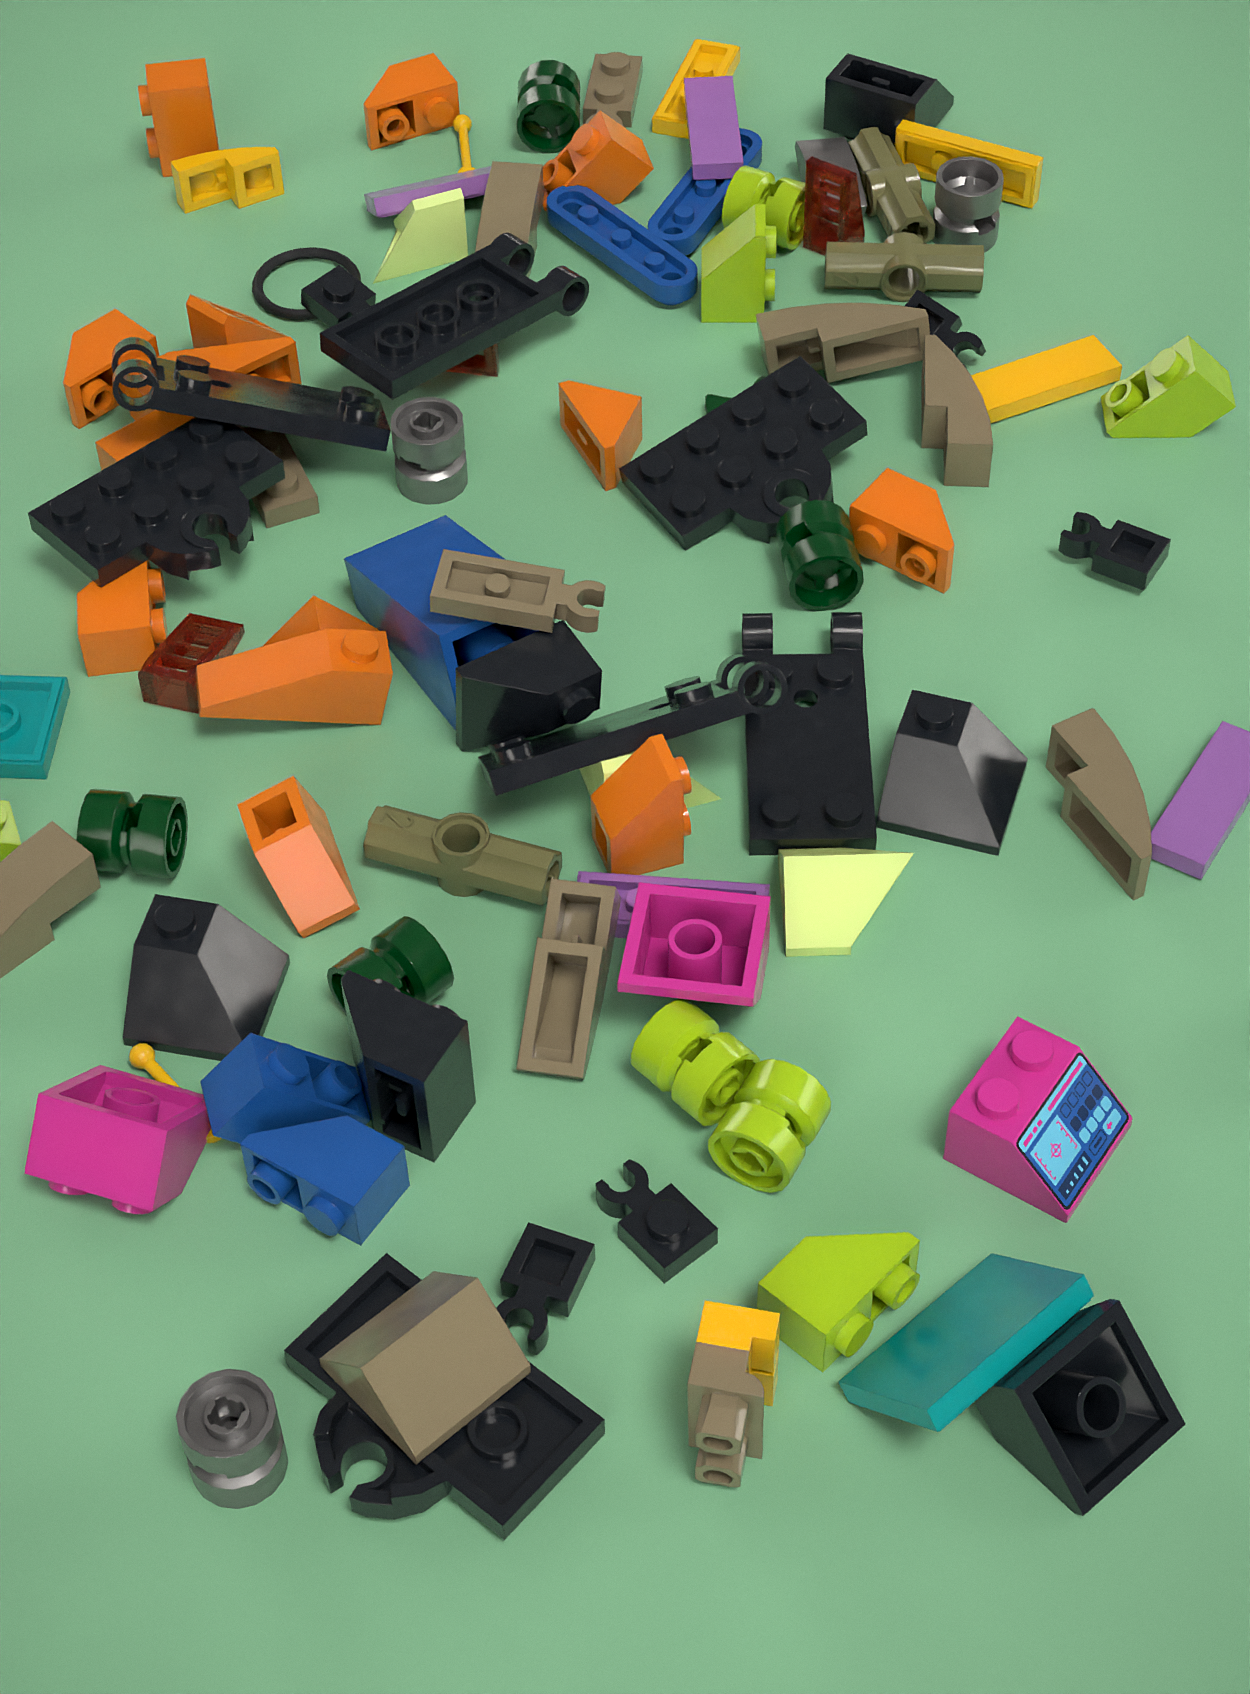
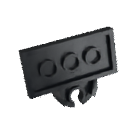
M798 356L619 468L622 483L685 551L730 522H733L747 536L770 544L771 537H777L776 527L779 519L790 509L780 504L785 498L800 496L807 501L825 500L834 503L831 465L828 460L867 436V422L801 356Z
M194 417L28 512L29 521L33 532L100 587L105 586L147 560H150L168 574L189 580L191 571L221 566L218 546L214 540L202 537L211 534L223 535L229 540L230 549L238 554L247 547L249 541H254L249 500L285 479L283 460L235 424Z
M386 1253L284 1349L287 1365L330 1399L320 1410L313 1433L323 1481L330 1493H333L344 1486L346 1472L354 1463L367 1459L376 1460L386 1466V1469L374 1481L356 1486L349 1496L353 1512L365 1517L395 1520L425 1512L449 1495L505 1540L605 1435V1419L530 1363L531 1373L418 1464H415L321 1367L319 1360L422 1280Z

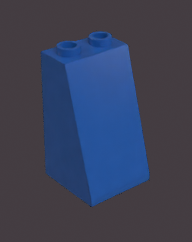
M444 515L344 558L358 611L370 625L378 628L379 631H386L388 646L391 652L456 731L455 668L539 630L430 612V594L443 549L505 559L448 516Z

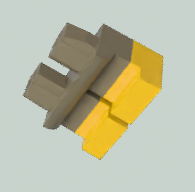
M706 1300L704 1302L687 1383L688 1444L691 1447L699 1448L695 1466V1479L701 1482L733 1488L740 1487L746 1456L762 1459L764 1405L773 1407L778 1381L780 1313Z

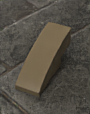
M492 161L481 210L475 252L490 245L500 234L509 232L530 244L534 249V253H536L537 225L544 201L543 164ZM531 269L526 275L528 278L530 277Z
M824 303L789 307L755 314L762 357L768 375L801 356L815 371L823 370L828 383L923 360L925 335H930L926 309L900 305Z
M925 335L921 374V448L943 449L944 486L989 487L993 438L990 418L983 397L972 376L957 356L936 335Z
M1091 708L1052 725L1046 768L1064 788L1060 817L1134 901L1144 896L1152 857L1151 825L1145 797L1133 765L1115 734L1096 710Z
M53 821L24 841L0 862V979L55 940L50 923L101 888L93 854Z
M551 878L542 938L537 937L516 1068L518 1071L585 1079L600 1017L620 909L621 896L615 886Z

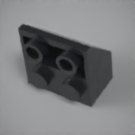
M847 53L825 80L823 129L842 134L844 137L853 140L858 136L861 129L878 127L883 135L890 137L895 147L896 128L903 119L935 128L953 106L954 96L937 79Z
M347 970L341 978L353 1060L362 1083V1091L373 1129L405 1147V1150L435 1163L476 1103L468 1021L460 1018L448 1007L438 1004L429 1005L401 993L394 985L381 979L371 980Z

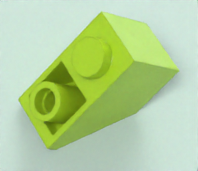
M754 204L701 248V323H757L755 314L764 312L765 301H775V269H765L766 258H776V226H766V204Z
M1189 335L1170 348L1160 351L1152 361L1126 379L1116 382L1108 392L1101 396L1106 432L1112 438L1192 437L1236 407L1228 370Z
M909 1232L805 1236L758 1282L757 1309L780 1313L779 1339L823 1373L841 1354L850 1357L863 1346L873 1329V1322L888 1306L896 1310L913 1294L920 1280V1274L916 1272L920 1240Z

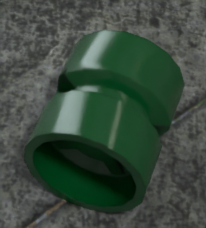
M541 60L527 67L522 72L518 81L517 133L521 141L534 151L558 153L568 145L580 127V80L576 72L567 64L556 60Z
M825 500L802 502L790 508L779 519L776 527L777 542L781 559L784 563L790 596L797 605L808 610L817 611L835 609L850 602L860 592L864 578L847 513L841 506Z
M90 789L84 798L80 810L77 842L93 854L97 871L121 873L128 865H131L136 875L174 878L180 871L187 844L188 817L185 801L182 797L143 794L138 802H135L133 796L127 791Z
M407 916L399 918L371 939V950L364 947L354 950L329 968L327 973L330 990L345 1015L346 1010L341 978L347 970L371 980L381 979L394 985L401 993L427 1004L450 988L454 981L452 966L436 938L422 924Z

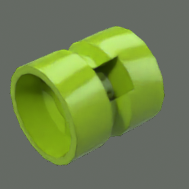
M744 165L732 177L724 197L722 208L724 229L754 204H766V226H776V246L794 250L803 241L812 220L815 206L814 187L787 177L780 178L776 182L775 176L772 173Z
M677 999L656 1012L641 1030L631 1052V1065L662 1092H671V1097L675 1103L702 1126H712L721 1120L725 1111L732 1104H735V1095L748 1073L760 1061V1058L731 1033L719 1032V1025L715 1020L688 999Z
M766 1059L758 1061L752 1067L736 1093L735 1104H732L725 1111L708 1139V1151L719 1168L738 1183L757 1191L769 1193L782 1191L790 1183L805 1157L806 1147L814 1141L831 1112L830 1097L820 1082L802 1068L782 1060Z

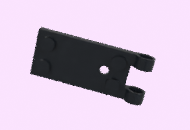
M506 232L496 237L490 245L320 332L321 352L393 400L555 311L563 316L574 315L586 302L589 294V283L584 277L566 266L555 267L545 278L538 282L528 278L526 275L534 262V249L527 242L512 233Z
M138 337L125 338L113 349V395L117 403L129 411L139 412L146 409H154L384 452L387 451L391 430L380 399H375L374 394L366 389L343 386L341 392L220 370L210 368V363L207 360L189 355H179L176 361L157 358L152 345ZM139 350L149 357L151 364L140 359H130L119 365L118 360L126 351ZM138 372L142 374L130 375L129 373ZM119 383L130 388H140L146 385L152 386V388L143 397L131 398L121 391Z
M831 612V654H773L772 613H742V654L752 656L761 662L778 668L785 676L788 685L786 699L779 709L764 715L755 713L744 715L749 856L778 855L779 849L854 848L876 850L877 833L863 658L862 612ZM757 671L747 678L744 685L745 695L751 693L758 682ZM769 671V688L764 697L752 705L764 704L773 696L775 680ZM801 701H808L815 703V705L811 707H801L796 703Z
M734 654L727 657L720 664L716 673V680L701 683L700 676L685 678L664 687L666 696L531 740H525L524 733L497 739L488 744L491 753L478 756V760L485 781L497 796L635 751L651 736L663 734L665 740H669L749 713L762 715L772 713L779 709L786 699L788 692L786 678L775 666L761 662L746 654ZM749 662L736 672L732 688L729 689L727 678L731 669L739 663ZM757 671V685L751 693L745 695V682L752 673ZM769 671L775 680V692L766 703L752 705L761 700L766 694L770 683Z

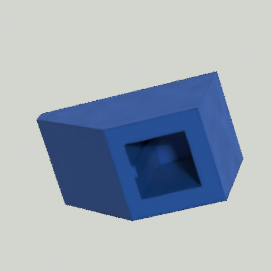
M249 1033L200 1081L213 1136L236 1143H241L248 1134L346 1115L364 1125L371 1120L362 1091V1083L355 1066L253 1033Z
M348 1115L248 1134L240 1143L247 1173V1182L259 1197L272 1204L283 1202L303 1213L307 1220L322 1233L329 1236L340 1234L360 1246L410 1186L405 1147Z

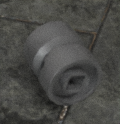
M970 156L948 160L939 167L936 173L934 196L936 206L933 210V220L935 222L933 242L935 244L984 245V252H987L995 245L998 238L999 207L1002 201L1004 182L1002 170L995 163L983 158Z
M436 397L417 398L402 404L391 416V435L393 451L395 453L398 489L409 500L421 504H441L453 500L464 491L468 484L462 412L458 406L450 401Z
M236 1369L211 1372L192 1383L180 1399L176 1420L178 1433L184 1453L187 1456L194 1485L203 1498L219 1507L240 1509L257 1505L276 1491L285 1478L288 1466L285 1441L273 1392L263 1379L248 1371Z

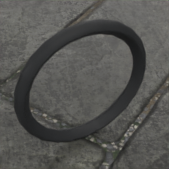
M315 247L297 248L282 252L266 261L254 276L252 292L257 303L264 310L275 316L291 320H314L319 318L307 309L281 307L266 297L263 291V283L271 270L286 262L318 258L340 264L359 281H361V274L357 266L348 257L337 251Z

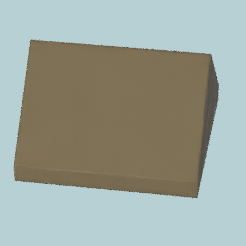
M437 1271L430 1273L319 1359L321 1367L415 1464H418L531 1373L530 1363L478 1277Z

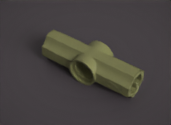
M878 127L861 129L858 136L848 142L857 164L866 198L867 208L865 213L870 217L878 216L888 237L895 233L908 232L919 236L926 244L934 239L935 222L922 200L921 181L914 163L903 164L890 137L883 135Z
M908 232L895 233L889 236L883 243H826L824 289L882 290L888 298L898 302H908L917 289L923 293L925 291L981 292L984 245L925 244L919 236Z
M387 805L383 807L377 806L368 821L367 834L363 843L365 858L435 876L439 886L445 892L459 897L474 896L486 890L543 906L548 901L551 878L559 879L562 869V852L492 834L489 832L488 824L481 817L472 813L459 812L449 814L442 819H436Z

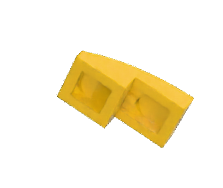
M275 147L223 149L192 155L170 162L177 203L185 214L232 199L236 206L241 209L284 194L280 157Z

